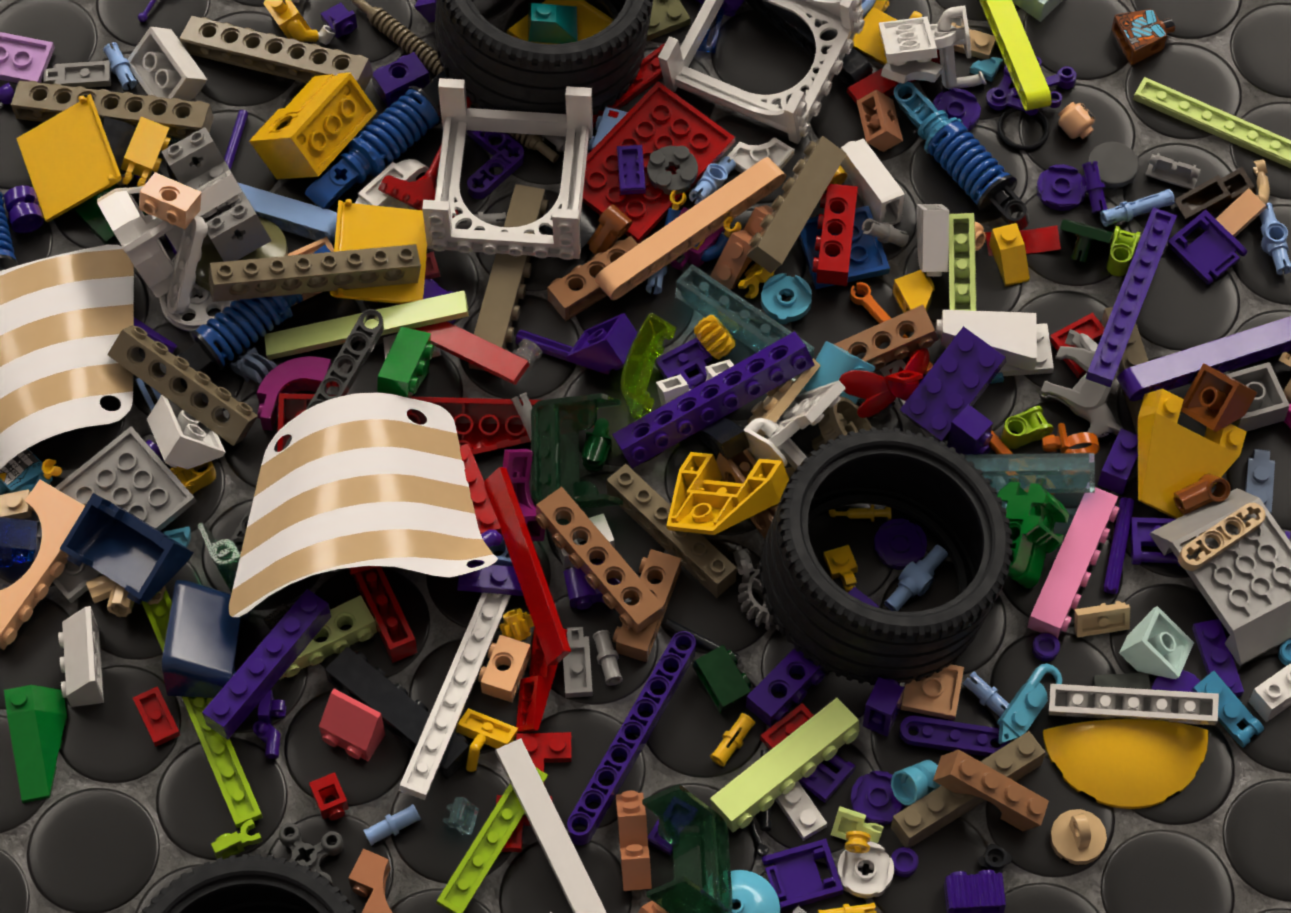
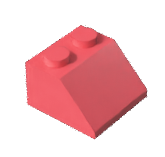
M336 689L332 690L319 724L322 740L332 747L340 746L345 749L348 755L359 760L362 758L369 761L385 736L382 714Z

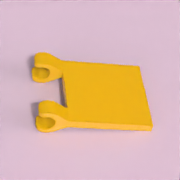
M876 0L872 9L863 19L865 23L861 33H856L853 39V48L885 65L887 59L880 36L879 23L896 21L897 19L884 13L889 6L888 0ZM914 11L909 19L922 17V14Z

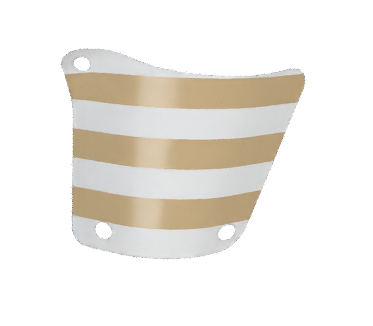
M108 244L77 250L0 271V470L18 454L45 439L79 428L117 422L130 411L133 401V373L107 355L120 332L129 326H134V265L122 246ZM107 395L115 396L120 400L121 406L116 411H107L100 405L101 398Z
M358 393L340 396L319 403L305 410L283 426L269 443L261 464L229 602L230 616L240 617L248 613L268 596L294 582L337 569L362 566H389L432 576L450 578L474 572L494 564L498 558L488 548L478 528L473 502L470 497V488L464 471L465 466L460 453L455 421L451 414L443 407L430 402L394 394ZM415 409L422 412L426 416L427 422L423 425L412 422L407 416V411ZM284 435H291L292 440L284 450L276 452L274 447L277 441ZM471 560L485 562L483 565L475 568H469L466 565Z

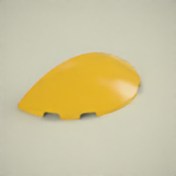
M1148 719L1087 721L1044 729L1042 732L1049 759L1062 772L1063 780L1077 792L1083 791L1094 797L1097 803L1122 809L1152 807L1165 802L1168 797L1176 792H1182L1195 778L1196 772L1204 761L1208 745L1207 729L1183 723Z

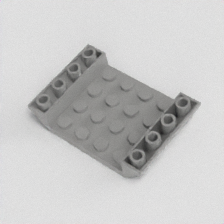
M1236 488L1230 491L1228 498L1224 501H1213L1150 532L1149 535L1164 556L1173 552L1178 559L1179 553L1186 544L1245 504L1257 503L1263 507L1266 516L1258 529L1195 571L1186 570L1230 634L1225 645L1241 666L1291 639V542L1259 497ZM1248 514L1245 520H1243L1244 524L1251 518L1256 519L1257 516L1255 514ZM1228 524L1225 526L1229 534H1239V530L1235 525ZM1205 539V543L1209 548L1216 549L1219 547L1215 539ZM1198 549L1195 554L1191 556L1188 554L1187 558L1189 560L1196 559L1201 551Z

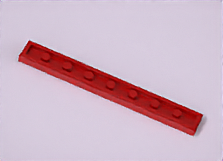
M499 467L484 481L501 526L500 530L547 664L555 666L571 652L507 468Z

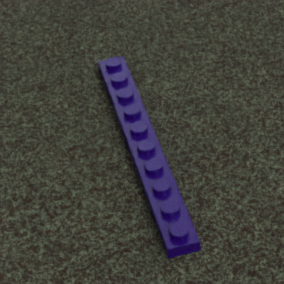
M1154 207L1152 208L1085 379L1111 387L1177 215Z

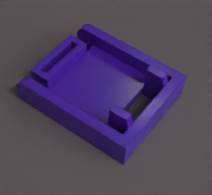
M1204 210L1168 240V247L1207 285L1213 282L1209 274L1217 279L1240 260L1236 252L1242 257L1247 254L1246 248L1207 210ZM1200 226L1205 232L1188 245L1185 237Z
M826 839L762 857L764 866L774 864L773 866L766 867L765 872L769 883L777 893L779 901H782L779 902L781 912L843 895L844 889ZM825 858L831 876L830 878L823 879V884L815 860Z

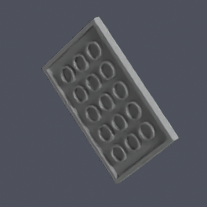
M129 427L55 487L85 506L92 494L95 493L120 506L159 531L197 502L195 497L132 427ZM32 511V517L12 521L6 528L35 561L41 545L42 528L38 515ZM67 561L64 571L58 578H55L53 583L67 600L72 603L88 590L87 581L103 574L84 563L79 567Z

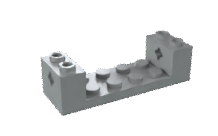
M206 127L161 151L178 182L195 190L230 170ZM243 191L238 194L240 198L230 205H226L225 202L216 207L218 210L216 213L204 219L208 226L207 233L224 262L237 261L271 242L268 233Z

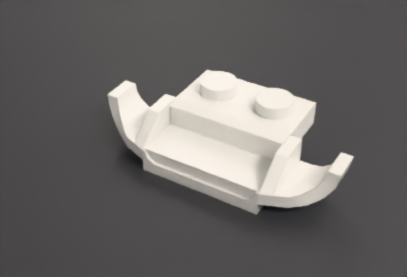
M415 159L403 160L398 163L392 162L358 193L355 204L417 210L379 191L378 188L385 176L391 175L411 182L416 181V177L423 172L426 173L429 168Z

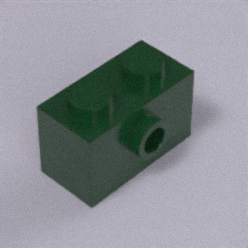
M724 645L696 659L692 666L719 713L745 700L752 687L746 674H741L736 666L738 662L731 650L727 651Z

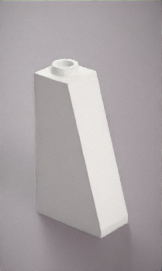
M864 138L846 143L841 147L847 153L841 164L853 186H858L857 193L863 204L870 207L874 221L880 223L887 222L892 225L901 222L905 197L903 190Z
M943 310L941 320H936V334L941 335L942 346L948 347L964 326L1004 355L1007 361L1005 364L1028 371L1035 370L1037 361L1036 313Z

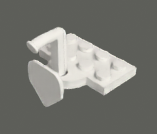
M965 5L945 10L938 24H929L928 17L879 23L880 36L888 64L892 63V65L899 66L906 64L907 61L914 60L929 62L932 58H938L937 49H939L940 64L944 65L941 76L945 88L959 89L981 84L986 85L981 71L976 75L956 78L954 45L963 44L967 58H971L970 34ZM961 17V28L951 25V18Z
M838 380L797 395L776 423L764 418H757L751 421L743 429L750 445L747 449L756 461L759 458L780 460L783 462L784 467L788 461L796 470L807 457L790 437L799 429L802 430L809 424L814 426L824 417L823 412L825 409L833 407L840 401V394L845 390V386ZM762 429L766 436L762 437L757 432Z

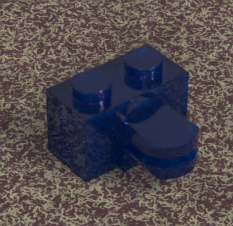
M0 517V567H11L14 562H32L36 550L37 521Z

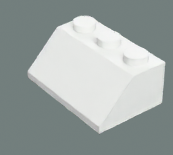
M150 27L128 58L131 72L148 95L190 101L197 96L208 81L172 29Z
M160 396L147 421L166 464L171 467L179 466L190 469L224 456L226 452L215 432L165 396Z
M88 606L62 622L63 632L58 633L60 648H64V656L60 657L61 672L65 673L66 681L61 682L62 696L68 699L71 707L104 703L99 627L91 606Z

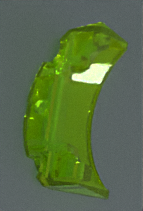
M654 313L648 315L638 331L628 352L621 376V391L630 415L637 420L652 410L654 399L650 397V393L646 390L655 360L665 349L662 346L664 339L671 340L677 328Z

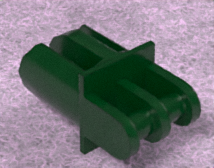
M599 418L596 421L593 433L586 431V440L581 456L583 466L589 472L600 471L606 463L609 451H612V437H609L608 428L609 422L605 418Z

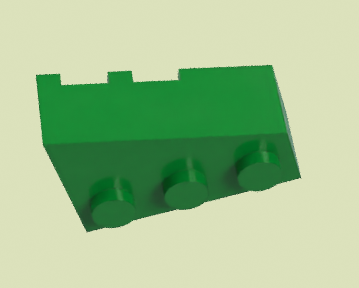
M400 327L378 374L377 393L411 398L417 392L418 387L429 373L430 360L434 352V345L431 344V333Z

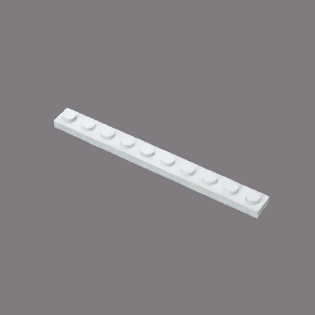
M482 593L400 783L399 791L423 800L426 799L511 595Z

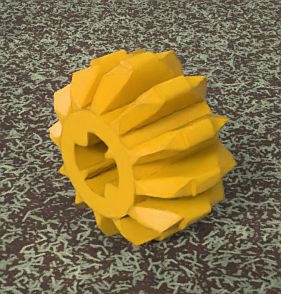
M710 314L706 318L704 317L694 327L697 339L706 351L716 359L727 356L736 345L728 329L714 315Z

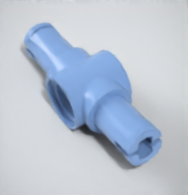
M725 156L718 164H709L701 179L697 182L695 189L689 193V199L693 202L697 198L695 204H698L720 189L727 180L728 174L735 169V161L732 159L728 163L730 157Z
M1267 203V208L1259 215L1263 235L1261 247L1264 252L1272 256L1277 274L1282 275L1283 271L1284 274H1288L1291 272L1286 242L1288 230L1286 226L1277 221L1272 203Z
M935 545L923 560H919L917 563L910 562L901 572L898 578L900 581L898 587L885 601V606L890 611L898 612L910 597L922 596L932 585L934 571L948 556L947 551L940 545Z

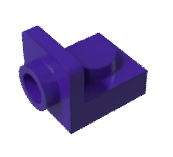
M341 2L321 13V20L325 25L331 27V32L335 33L337 39L357 28L356 14L353 10L348 11Z

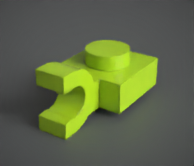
M252 819L243 823L240 830L241 833L238 834L237 831L232 834L225 833L219 836L215 842L211 843L217 859H227L229 856L243 852L244 847L262 842L259 833L252 836L247 834L249 830L255 828Z

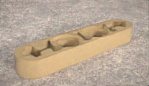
M1257 503L1245 504L1186 544L1179 553V564L1188 571L1199 569L1258 529L1265 519V510ZM1248 514H1255L1257 516L1256 519L1251 518L1244 524L1243 520H1245ZM1228 524L1235 525L1239 530V534H1229L1225 526ZM1205 539H1215L1219 547L1216 549L1209 548L1205 543ZM1198 549L1201 551V553H1199L1196 559L1189 560L1187 558L1188 554L1191 556L1198 551Z

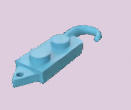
M1047 663L1039 665L1027 682L1021 686L997 721V724H999V744L1015 740L1027 732L1048 701L1047 691L1040 683L1046 673H1050L1054 676L1056 684H1062L1061 673L1056 667Z

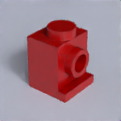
M335 772L309 782L311 793L323 819L329 817L330 820H337L345 815V810H348L349 806ZM334 799V801H331V802H329V803L326 804V802H327L328 800Z

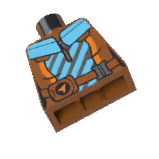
M1148 9L1115 15L1111 30L1130 65H1133L1163 50L1167 34L1175 31V25L1171 18L1159 21L1154 10Z

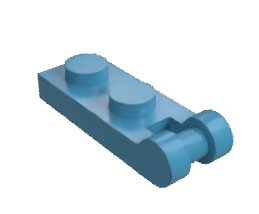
M1212 671L1191 689L1193 692L1219 694L1218 721L1241 747H1245L1250 743V738L1253 735H1259L1264 731L1262 723L1253 717L1215 671ZM1241 720L1247 725L1243 730L1239 729L1236 725Z

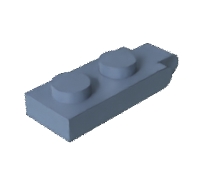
M1254 449L1253 457H1248L1245 492L1259 497L1271 514L1275 461L1270 460V451Z

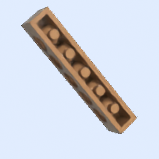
M560 487L536 504L535 519L542 529L547 528L553 535L552 539L559 549H565L569 554L568 557L572 565L576 569H582L586 574L585 578L593 589L598 588L603 594L602 598L605 604L610 609L614 608L620 614V621L627 629L631 628L637 635L662 616L663 605L563 487ZM559 519H566L570 523L567 525H560L557 523V521ZM580 538L584 539L587 543L577 545L573 541ZM594 558L601 559L604 563H602L601 565H594L590 561ZM611 578H616L621 583L618 585H611L607 582V580ZM628 598H633L638 603L635 605H628L624 602V600Z

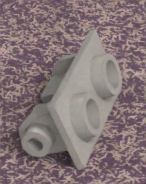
M1158 153L1157 155L1152 154L1145 176L1192 190L1196 185L1201 170L1196 168V165L1192 166L1182 162H1175L1173 159L1160 156Z

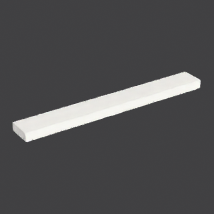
M520 738L496 749L495 753L573 913H607L522 739Z

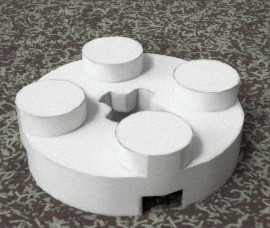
M871 841L867 843L870 845V850L867 853H853L845 849L840 855L837 872L844 891L860 898H872L883 895L890 886L894 874L892 858L889 857L881 845ZM864 864H869V869L873 870V873H868L865 876L862 875V872L858 871V868H862Z

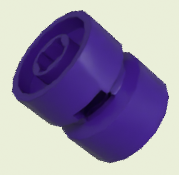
M16 186L4 194V204L8 212L11 228L15 232L29 233L42 226L44 218L41 208L38 206V198L33 187Z

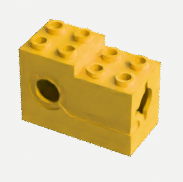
M351 72L339 73L336 76L333 74L314 76L285 108L278 109L249 142L276 179L319 177L376 114L377 109Z

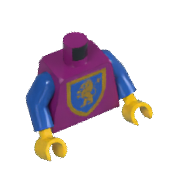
M676 190L671 192L670 201L673 205L668 209L664 226L689 210L685 207L682 210L679 209L680 205H683L687 200L685 193L682 194L681 201L676 202ZM727 217L723 222L724 227H721L670 263L671 266L682 270L687 262L700 267L704 262H710L719 258L731 233L741 230V223L737 222L734 228L730 229L733 218Z

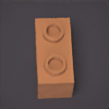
M875 90L857 100L863 131L868 144L885 152L903 142L893 99Z

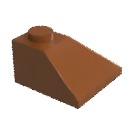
M1203 363L1184 397L1181 411L1217 432L1245 416L1258 392Z

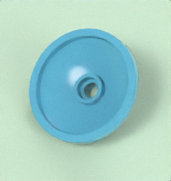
M732 870L714 877L703 888L696 904V913H781L779 899L772 885L762 876L745 870ZM738 902L741 904V907L738 910L731 909L733 903Z

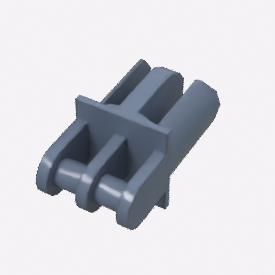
M255 347L245 349L246 353L237 357L238 360L235 363L231 362L229 367L236 374L242 376L246 382L251 379L261 384L265 376L277 365L259 355Z

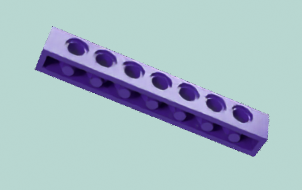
M794 331L612 435L623 456L633 469L815 366L806 345Z

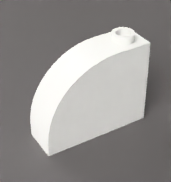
M917 204L916 229L919 268L922 272H927L926 276H942V272H948L949 209L942 204Z

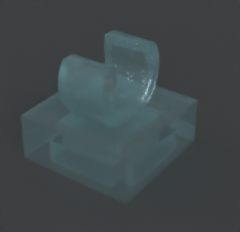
M455 797L453 804H449L446 807L451 813L449 818H443V822L462 834L472 835L479 809L465 797Z

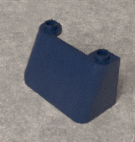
M95 493L90 497L60 547V550L68 554L66 558L68 561L79 567L84 563L124 587V590L129 592L126 597L141 605L142 601L148 603L188 563L194 553L135 515Z
M176 580L162 657V672L167 696L214 698L236 673L234 663L240 625H244L245 620H250L251 610L240 617H231L229 614L231 594L194 582Z

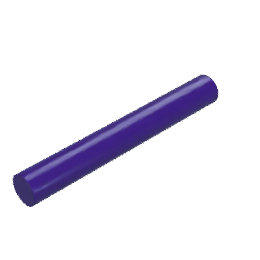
M239 110L224 157L230 171L248 117L246 110Z

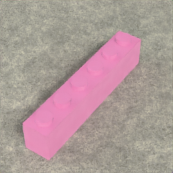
M1091 485L1087 486L1030 615L1027 628L1039 633L1052 634L1057 639L1061 631L1067 632L1072 617L1068 616L1071 609H1077L1082 596L1078 594L1080 587L1086 588L1091 573L1087 572L1090 564L1096 565L1101 551L1097 550L1099 543L1105 544L1110 529L1106 527L1109 521L1115 522L1120 508L1116 506L1118 496Z

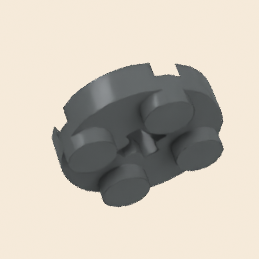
M666 146L651 153L647 166V176L655 189L657 187L668 195L673 190H676L677 195L688 191L694 181H696L698 164L686 146ZM670 166L678 168L676 174H672L671 171H666V169Z

